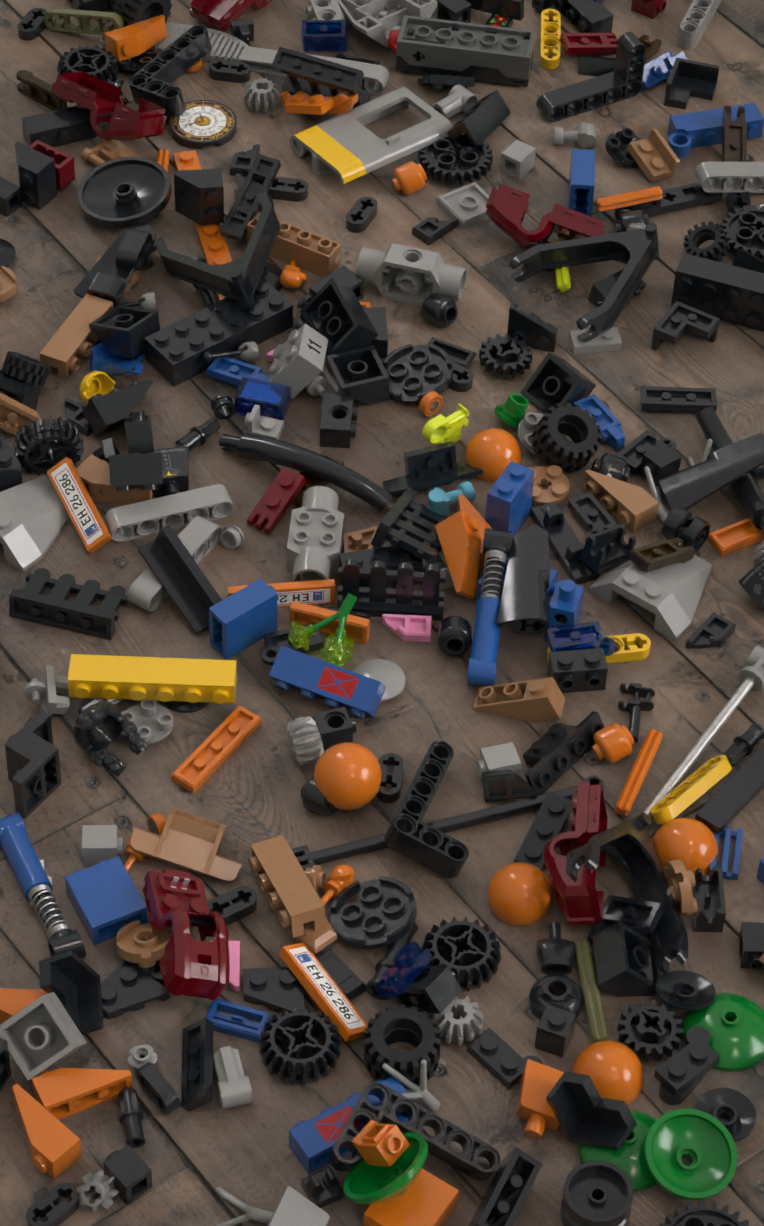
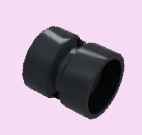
M677 506L667 516L662 527V535L668 539L679 537L684 541L683 547L691 546L697 552L706 542L711 530V524L700 517L695 516L693 518L691 512Z

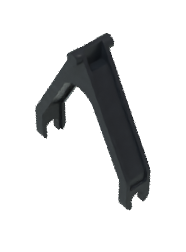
M266 192L257 195L263 209L245 252L229 263L212 266L168 250L163 237L155 240V245L168 274L174 278L239 301L245 308L251 307L254 304L253 295L281 228Z
M649 223L645 226V229L536 245L510 261L509 266L512 269L523 264L521 270L510 276L519 283L542 270L610 260L624 263L626 265L602 305L581 316L576 322L580 330L591 325L588 331L577 336L583 342H588L613 327L653 260L659 257L657 226L654 223Z
M643 812L628 821L589 838V843L567 853L566 874L574 882H577L578 870L584 863L590 870H596L599 865L600 851L604 850L610 853L629 876L637 899L661 903L664 911L651 937L655 945V965L663 974H669V964L672 959L676 957L681 965H683L688 958V935L646 828L651 825V820Z

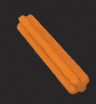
M659 186L602 197L596 200V208L599 212L658 201L662 199L663 192Z

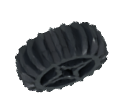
M87 45V47L79 46L77 49L71 48L70 52H64V56H61L58 62L57 71L58 74L84 71L106 82L108 79L114 82L117 78L118 66L115 56H112V52L106 51L105 48L98 49L97 45L94 47Z
M51 415L48 419H43L40 416L39 421L36 422L30 420L29 425H22V430L17 432L16 439H14V452L21 463V468H25L28 473L35 471L37 475L41 473L47 475L48 470L66 457L71 459L75 466V463L80 461L84 450L83 437L77 425H73L70 420L64 421L61 416L57 419H53Z
M454 916L451 923L443 919L440 926L433 925L431 933L426 934L421 948V953L423 954L422 963L423 966H448L455 973L460 987H465L469 992L471 985H475L480 989L483 981L489 983L492 975H496L498 965L501 962L500 942L496 941L495 932H489L488 924L480 927L478 919L471 923L468 922L466 916L463 921H458Z
M295 1006L292 1013L283 1009L281 1017L273 1014L271 1023H265L264 1032H261L260 1035L261 1045H259V1053L262 1056L264 1066H269L271 1075L278 1073L280 1081L287 1077L290 1078L292 1085L296 1082V1079L302 1080L303 1084L306 1085L309 1078L318 1082L320 1074L328 1076L330 1068H335L337 1059L341 1055V1037L338 1034V1028L336 1025L331 1024L329 1016L322 1018L320 1010L312 1014L309 1007L304 1012H299ZM313 1036L317 1037L324 1046L318 1044V1041ZM276 1045H279V1046L283 1047V1051L287 1052L288 1054H287V1055L283 1054V1053L277 1048Z

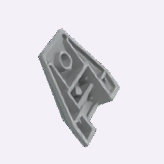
M337 0L341 10L355 29L385 47H388L390 31L401 28L404 15L430 18L438 5L436 0Z
M44 475L0 492V543L4 547L5 560L22 572L43 558L70 519L52 481Z
M694 555L693 559L686 563L678 562L646 573L629 560L603 573L588 588V592L609 604L619 594L654 613L656 615L654 629L677 641L691 626L710 575L712 564Z

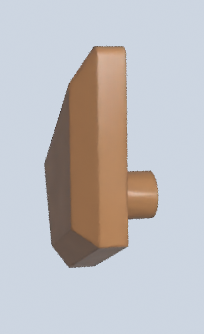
M379 525L343 534L344 553L374 549L371 541Z
M327 919L326 928L318 931L314 930L310 922L304 923V935L295 937L299 943L304 942L315 954L337 940V934Z

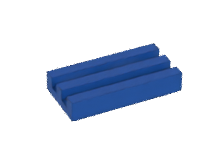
M726 827V830H722L719 834L714 832L713 834L717 845L719 837L725 838L722 857L723 878L737 880L743 829L737 828L736 832L731 831L732 827ZM730 839H736L732 872H729L727 867ZM717 854L710 863L709 876L711 875L712 868L716 866Z
M216 999L212 1001L206 1018L213 1022L214 1031L260 1043L261 1032H264L265 1023H270L271 1013ZM216 1010L230 1013L232 1016L216 1012ZM243 1017L259 1021L260 1024L249 1020L243 1019Z

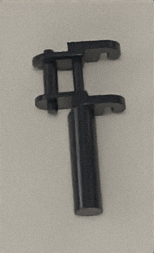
M622 683L620 691L624 694L634 695L635 699L633 701L628 700L627 705H624V701H619L618 708L621 711L630 712L628 730L634 742L637 743L641 710L651 711L654 708V704L650 700L655 696V691L652 688L642 687V684L630 683L628 688H626V684Z

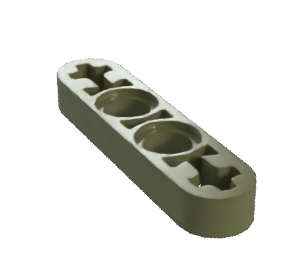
M54 8L44 17L45 25L53 31L104 35L106 32L124 27L123 18L114 12ZM71 16L75 17L78 20V26L74 25L71 22ZM89 18H94L98 23V27L92 26Z

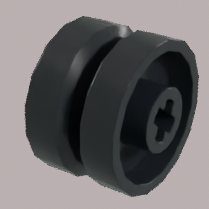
M587 1161L576 1166L567 1175L560 1208L564 1226L628 1225L634 1194L632 1183L624 1171L608 1162Z

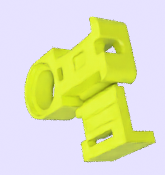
M459 403L458 411L445 418L442 414H439L429 420L423 427L422 435L432 444L457 442L461 439L462 426L466 427L469 420L466 417L469 416V410Z

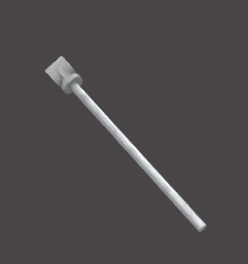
M757 645L753 649L746 662V666L739 673V679L742 684L645 809L644 813L649 816L650 820L653 819L650 809L679 785L750 690L758 691L763 688V647Z

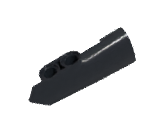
M536 524L526 528L512 538L496 625L501 626L513 622V632L516 634H542L549 628L548 531Z

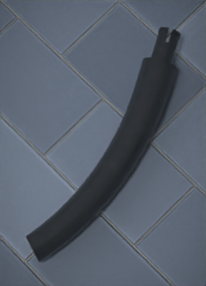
M713 407L705 408L695 415L707 441L708 439L713 441L711 446L713 452L733 444ZM751 472L731 483V486L753 525L764 531V493Z
M244 433L241 437L222 434L220 437L219 446H221L222 450L238 452L240 457L245 459L268 462L317 477L351 493L380 512L393 497L389 492L354 470L306 448L250 433Z

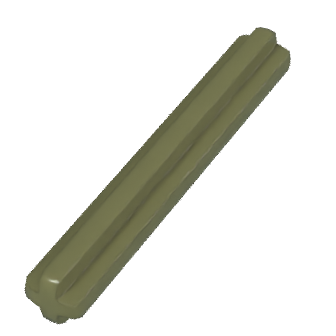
M578 941L575 943V958L591 1042L605 1041L608 1035L591 946L588 941Z

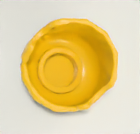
M93 371L83 377L79 388L80 397L87 406L88 400L92 396L108 394L114 389L116 383L107 373Z

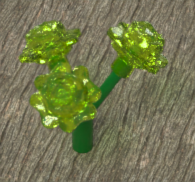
M348 593L337 613L315 625L310 624L304 627L292 621V629L287 632L289 641L295 648L303 647L307 651L309 650L310 636L316 634V630L336 619H340L336 632L324 637L325 645L324 649H320V653L326 662L336 666H344L346 661H350L353 658L349 651L355 650L353 645L354 639L348 638L344 627L357 597Z

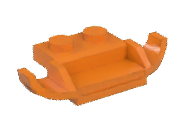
M288 91L280 93L285 113L346 114L358 102V94L348 97L343 93H339L331 97L321 94L310 96L302 91L297 92L293 96Z

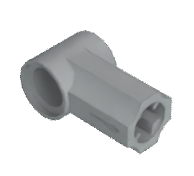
M458 84L450 90L447 97L433 104L432 108L448 119L460 111L466 113L478 102V97Z
M230 1046L220 1048L216 1053H213V1065L218 1079L217 1090L221 1108L253 1103L250 1080L248 1076L244 1075L238 1049H233Z

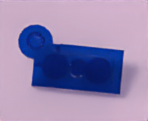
M599 621L548 628L545 634L551 652L603 648L605 656H609L614 653L616 648L613 639L602 637Z
M416 942L401 948L397 953L399 960L392 968L382 974V979L374 987L380 997L400 996L433 959L428 948L421 949Z

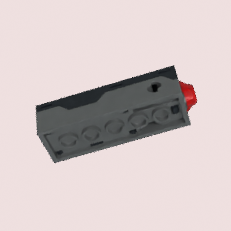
M404 15L401 28L392 30L389 33L388 48L396 53V70L472 77L475 78V81L528 87L534 60L536 31Z

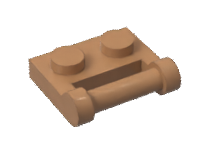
M105 140L92 149L85 148L81 154L82 160L95 166L117 158L141 157L117 140Z

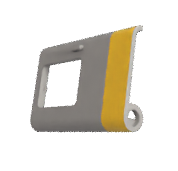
M403 86L359 105L346 114L337 115L290 137V145L294 153L299 157L304 156L308 150L311 153H315L321 161L339 175L341 182L345 184L429 146L437 139L448 137L447 131L452 127V124L438 111ZM412 106L421 112L422 115L429 118L386 139H380L364 126L402 108L409 109Z

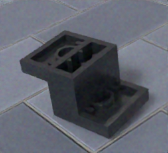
M43 710L35 717L28 719L25 726L18 733L10 736L5 744L8 778L13 783L16 813L18 812L23 819H26L62 784L59 750L53 745L51 715Z

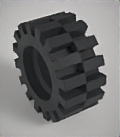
M709 221L708 225H706L705 222H701L700 227L697 224L693 226L694 231L691 229L687 231L689 236L685 235V242H683L687 254L713 261L718 260L719 262L723 260L721 256H727L726 250L730 248L729 241L723 228L718 223L714 225L713 222ZM714 240L709 247L699 248L705 241Z
M8 351L1 370L27 383L44 386L51 367L30 356Z

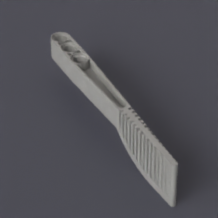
M167 22V37L155 44L153 48L157 50V53H161L188 29L193 27V25ZM207 28L212 48L202 57L204 62L207 63L216 59L244 62L249 64L251 72L286 78L287 74L273 71L271 67L278 50L250 47L233 35ZM310 55L362 70L364 76L358 90L373 95H378L383 91L389 78V71L381 65Z

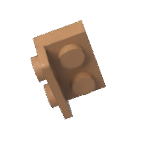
M657 129L651 130L648 138L631 142L627 147V150L650 182L672 177L680 163L677 155Z
M0 393V428L3 431L17 436V432L22 430V425H29L30 420L35 422L39 420L37 411Z

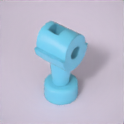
M465 481L458 485L457 490L446 493L441 488L435 487L434 490L429 492L428 509L446 516L450 511V505L458 501L459 495L463 494L469 502L475 500L476 494L473 485L469 481Z

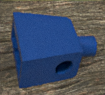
M568 579L557 582L549 605V628L545 632L544 640L550 642L573 640L583 608V586L577 585ZM561 614L566 616L567 622H558V620H560Z

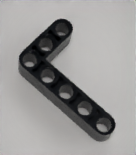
M195 25L188 29L129 79L128 83L135 103L140 104L141 98L165 108L164 114L172 117L179 116L185 112L186 107L181 89L171 83L211 50L212 46L206 26Z
M632 32L624 33L617 42L614 72L542 94L537 100V108L550 122H556L636 96L642 88L646 55L645 45Z
M435 741L430 745L385 834L384 841L393 851L446 878H454L460 873L469 857L468 848L462 842L422 822L454 756L453 748L448 743Z
M372 1083L365 1088L329 1154V1162L334 1169L341 1172L351 1170L362 1156L352 1143V1140L359 1133L355 1130L353 1122L359 1121L366 1126L372 1119L382 1124H396L402 1134L418 1133L422 1135L428 1144L429 1154L473 1179L482 1181L490 1178L501 1163L500 1154L493 1146L381 1083ZM374 1095L378 1097L381 1105H372L369 1103L367 1096ZM395 1111H403L407 1115L408 1121L402 1122L398 1120L395 1116ZM422 1127H431L435 1132V1137L426 1136ZM450 1142L459 1143L463 1153L454 1152L450 1147ZM339 1149H348L352 1154V1159H343L339 1154ZM483 1157L488 1160L490 1169L482 1168L477 1158Z

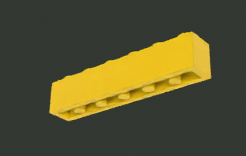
M71 654L68 672L69 697L81 699L105 698L108 700L132 699L136 701L158 700L163 702L184 701L190 703H235L237 684L236 660Z

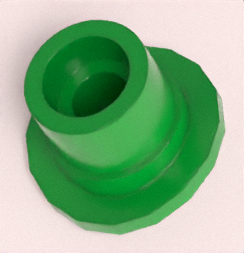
M511 393L503 405L496 406L494 412L503 422L518 429L520 421L525 417L529 401L520 394Z

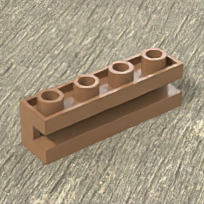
M258 212L247 224V245L261 212ZM278 219L281 228L269 256L289 264L291 260H294L297 267L322 277H327L341 266V258L336 257L341 252V243Z
M90 294L84 296L40 352V361L51 367L48 374H51L54 368H58V377L68 380L73 372H77L83 359L88 357L94 345L100 342L98 337L90 330L89 324L112 310L113 302Z
M280 835L251 844L252 857H248L250 870L253 874L257 873L261 890L263 892L267 891L271 908L278 910L282 927L288 928L293 938L304 935V923L310 922L315 931L326 928L324 904L285 837Z

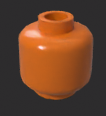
M409 161L394 169V179L391 182L396 192L401 191L404 195L409 196L424 188L427 176L420 163L416 164L413 161Z
M612 723L594 734L595 744L591 748L599 761L604 758L607 763L613 764L631 754L632 745L635 742L625 725L620 726L617 723Z

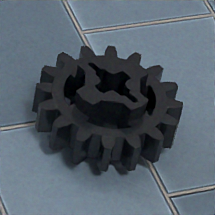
M507 333L505 337L496 334V339L488 337L487 343L482 342L481 349L479 350L480 365L485 366L486 372L492 370L493 376L502 374V377L506 378L507 374H510L515 378L517 372L523 375L525 369H530L533 352H531L532 347L530 345L526 346V340L518 341L517 335L511 338Z
M652 999L650 1005H646L644 1000H640L639 1007L630 1004L628 1012L622 1011L617 1028L619 1032L618 1041L625 1042L624 1045L633 1049L637 1057L640 1054L644 1055L645 1062L650 1060V1056H655V1059L659 1062L661 1061L662 1054L670 1058L672 1057L673 1049H679L684 1030L681 1029L683 1021L682 1019H676V1010L668 1012L666 1004H662L659 1007L656 1006V1000ZM632 1024L635 1025L634 1032L631 1031ZM667 1029H669L670 1032L669 1037L666 1036Z

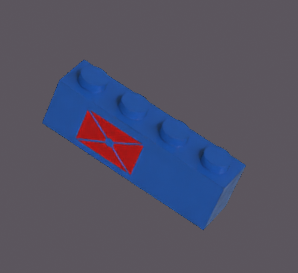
M282 645L269 673V676L275 681V686L286 691H290L291 688L300 690L299 695L310 700H315V697L324 699V704L334 709L343 706L350 709L349 713L361 719H364L365 715L374 718L386 689L380 681Z
M393 1076L386 1080L381 1079L375 1082L384 1084L400 1094L408 1093L400 1081ZM363 1092L350 1095L344 1102L335 1107L325 1108L319 1115L308 1121H300L289 1130V1148L308 1175L330 1164V1151ZM374 1095L367 1096L369 1103L372 1105H381L378 1097ZM395 1111V1116L398 1120L402 1122L408 1121V1117L403 1111ZM353 1122V1126L358 1132L365 1127L362 1122ZM346 1148L339 1149L341 1157L350 1153Z

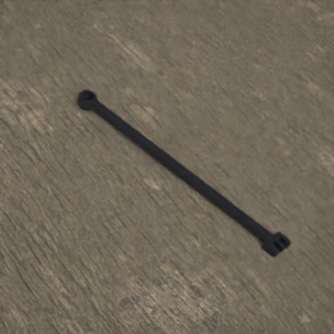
M589 776L584 780L590 781V785H601L604 795L603 781L598 776ZM578 786L551 793L572 800L573 792L578 791ZM547 793L426 824L443 833H448L540 809ZM385 834L313 852L309 851L307 845L293 848L292 851L305 872L307 867L312 868L313 865H320L388 848L384 841Z

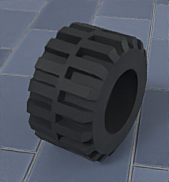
M115 0L116 3L113 5L114 13L119 14L123 18L124 27L160 15L165 16V23H167V19L171 14L170 9L172 8L171 0Z
M559 403L554 407L551 406L532 433V437H534L532 439V446L536 447L534 452L536 455H540L539 460L542 463L546 462L549 464L548 467L551 465L559 466L562 469V473L564 470L567 473L581 470L600 446L599 442L602 440V435L599 434L601 428L600 425L595 424L597 421L595 417H591L588 410L585 409L583 411L580 409L581 406H572L571 403H565L564 405ZM560 433L569 436L574 443L566 441Z
M399 1005V1008L396 1009L393 1006L386 1007V1012L381 1010L377 1012L375 1019L371 1018L368 1022V1028L365 1029L364 1060L367 1071L371 1070V1076L375 1080L378 1078L386 1080L392 1077L391 1074L382 1068V1065L386 1063L412 1083H416L419 1086L420 1063L424 1059L427 1061V1079L429 1080L433 1076L434 1070H437L440 1060L441 1033L440 1028H437V1022L434 1018L429 1019V1014L426 1011L418 1012V1007L412 1006L411 1009L405 1008V1005ZM396 1042H406L416 1048L411 1051L400 1052L393 1050L389 1045Z

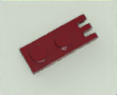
M561 33L559 39L566 55L616 54L618 42L614 33Z
M283 466L248 517L247 524L255 525V528L259 530L264 528L265 533L271 534L307 482L305 476Z

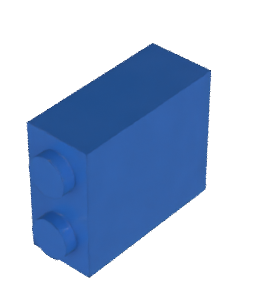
M572 149L568 184V208L591 217L595 187V150Z
M513 461L509 463L488 491L485 520L492 529L512 531L511 540L531 513L535 471Z
M260 578L209 608L210 645L224 659L227 660L264 638V634L277 631L278 594L272 586H268Z
M119 856L103 860L96 865L74 871L70 875L65 876L66 894L93 945L116 937L118 931L130 922L140 920V925L148 923L147 906Z

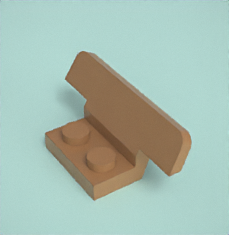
M172 808L169 812L161 835L138 827L133 829L130 847L133 851L225 883L235 881L243 864L216 854L226 825L176 808Z

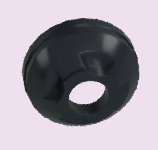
M558 974L547 975L538 979L533 984L529 994V1006L532 1013L540 1020L548 1004L574 1013L577 1018L583 1007L582 990L569 977ZM553 985H560L566 992L561 996H555L548 989Z

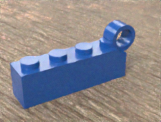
M751 103L731 106V121L736 122L738 107L745 108L747 140L761 138L764 118L757 105ZM724 108L670 116L668 145L678 158L688 156L690 148L722 144Z

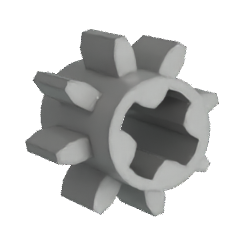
M102 1169L95 1173L94 1176L89 1172L82 1177L85 1184L77 1188V1191L81 1193V1205L86 1204L92 1207L93 1212L100 1209L101 1205L105 1209L109 1208L113 1204L111 1197L119 1193V1190L115 1189L113 1182L115 1177L104 1175Z

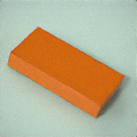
M750 518L709 533L707 541L722 557L764 540V531L756 528Z

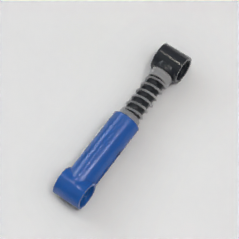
M485 528L483 542L485 568L482 577V594L476 604L472 650L467 684L495 685L501 626L496 624L501 602L500 597L502 596L500 593L502 590L500 585L503 584L501 578L504 577L502 572L505 570L502 566L505 565L506 558L509 557L512 531Z
M17 812L0 818V848H2L26 900L32 902L38 918L47 932L46 934L49 938L47 943L51 957L67 951H73L79 958H85L86 951L81 936L77 930L73 931L69 928L67 922L63 920L64 915L60 914L61 909L58 908V903L55 902V897L52 896V885L27 836L22 817Z

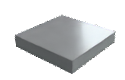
M476 182L438 196L436 199V204L451 219H459V227L461 229L489 219L485 213L489 195Z

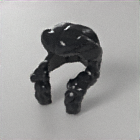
M99 701L97 704L87 707L78 716L72 733L78 746L87 751L95 765L110 770L117 777L123 773L127 765L123 764L115 754L110 753L106 749L111 740L121 735L125 739L126 744L130 746V750L136 753V755H139L147 748L145 741L141 738L140 733L137 732V726L121 714L117 705L108 701Z

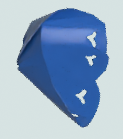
M100 343L91 350L90 371L105 372L108 376L139 375L143 372L144 366L140 361L145 357V353L143 351L138 354L136 360L125 359L123 356L113 355L103 343Z

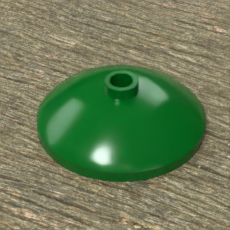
M715 993L714 1001L708 1007L686 1012L682 1026L684 1042L687 1046L686 1035L690 1028L698 1026L705 1028L711 1037L708 1046L720 1056L719 1063L713 1069L727 1072L743 1071L754 1067L764 1059V1010L752 1000L733 993Z
M689 1108L670 1111L655 1121L645 1139L644 1157L651 1176L660 1187L676 1197L686 1200L711 1198L723 1191L735 1174L737 1167L735 1142L727 1128L718 1119L706 1112ZM681 1158L688 1159L690 1165H684Z
M629 1109L637 1125L628 1136L631 1140H626L619 1150L615 1151L579 1144L578 1150L581 1163L604 1161L616 1165L630 1179L633 1192L648 1189L656 1184L647 1168L644 1157L645 1139L656 1120L646 1113Z
M404 1133L403 1135L410 1146L391 1167L368 1165L362 1157L346 1177L344 1193L353 1203L365 1205L386 1201L404 1193L415 1181L426 1162L428 1144L423 1136L418 1133Z

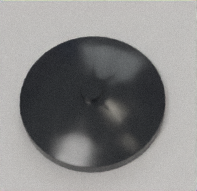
M123 157L107 161L91 170L80 183L77 197L82 213L91 222L108 228H126L142 224L158 215L168 204L172 187L167 171L157 162L141 157Z

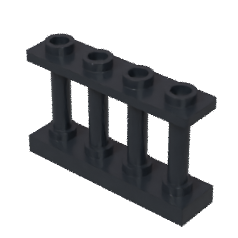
M279 47L271 65L273 71L287 74L282 90L288 91L291 94H296L299 91L310 96L321 94L334 97L339 93H343L350 97L353 94H358V102L353 105V108L370 101V93L358 90L364 76L362 70L283 47Z

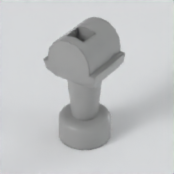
M586 122L578 124L575 130L563 131V127H554V145H562L563 140L577 141L579 146L584 149L592 147L596 144L595 127Z

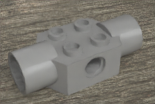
M392 243L386 251L363 247L359 254L356 274L363 278L365 282L375 283L383 298L422 306L425 299L433 293H439L455 301H460L466 285L467 268L445 264L437 252Z
M325 486L308 488L303 494L302 506L292 510L287 543V570L293 572L292 582L329 579L332 575L338 574L339 554L342 553L344 513L338 511L339 497L331 488Z

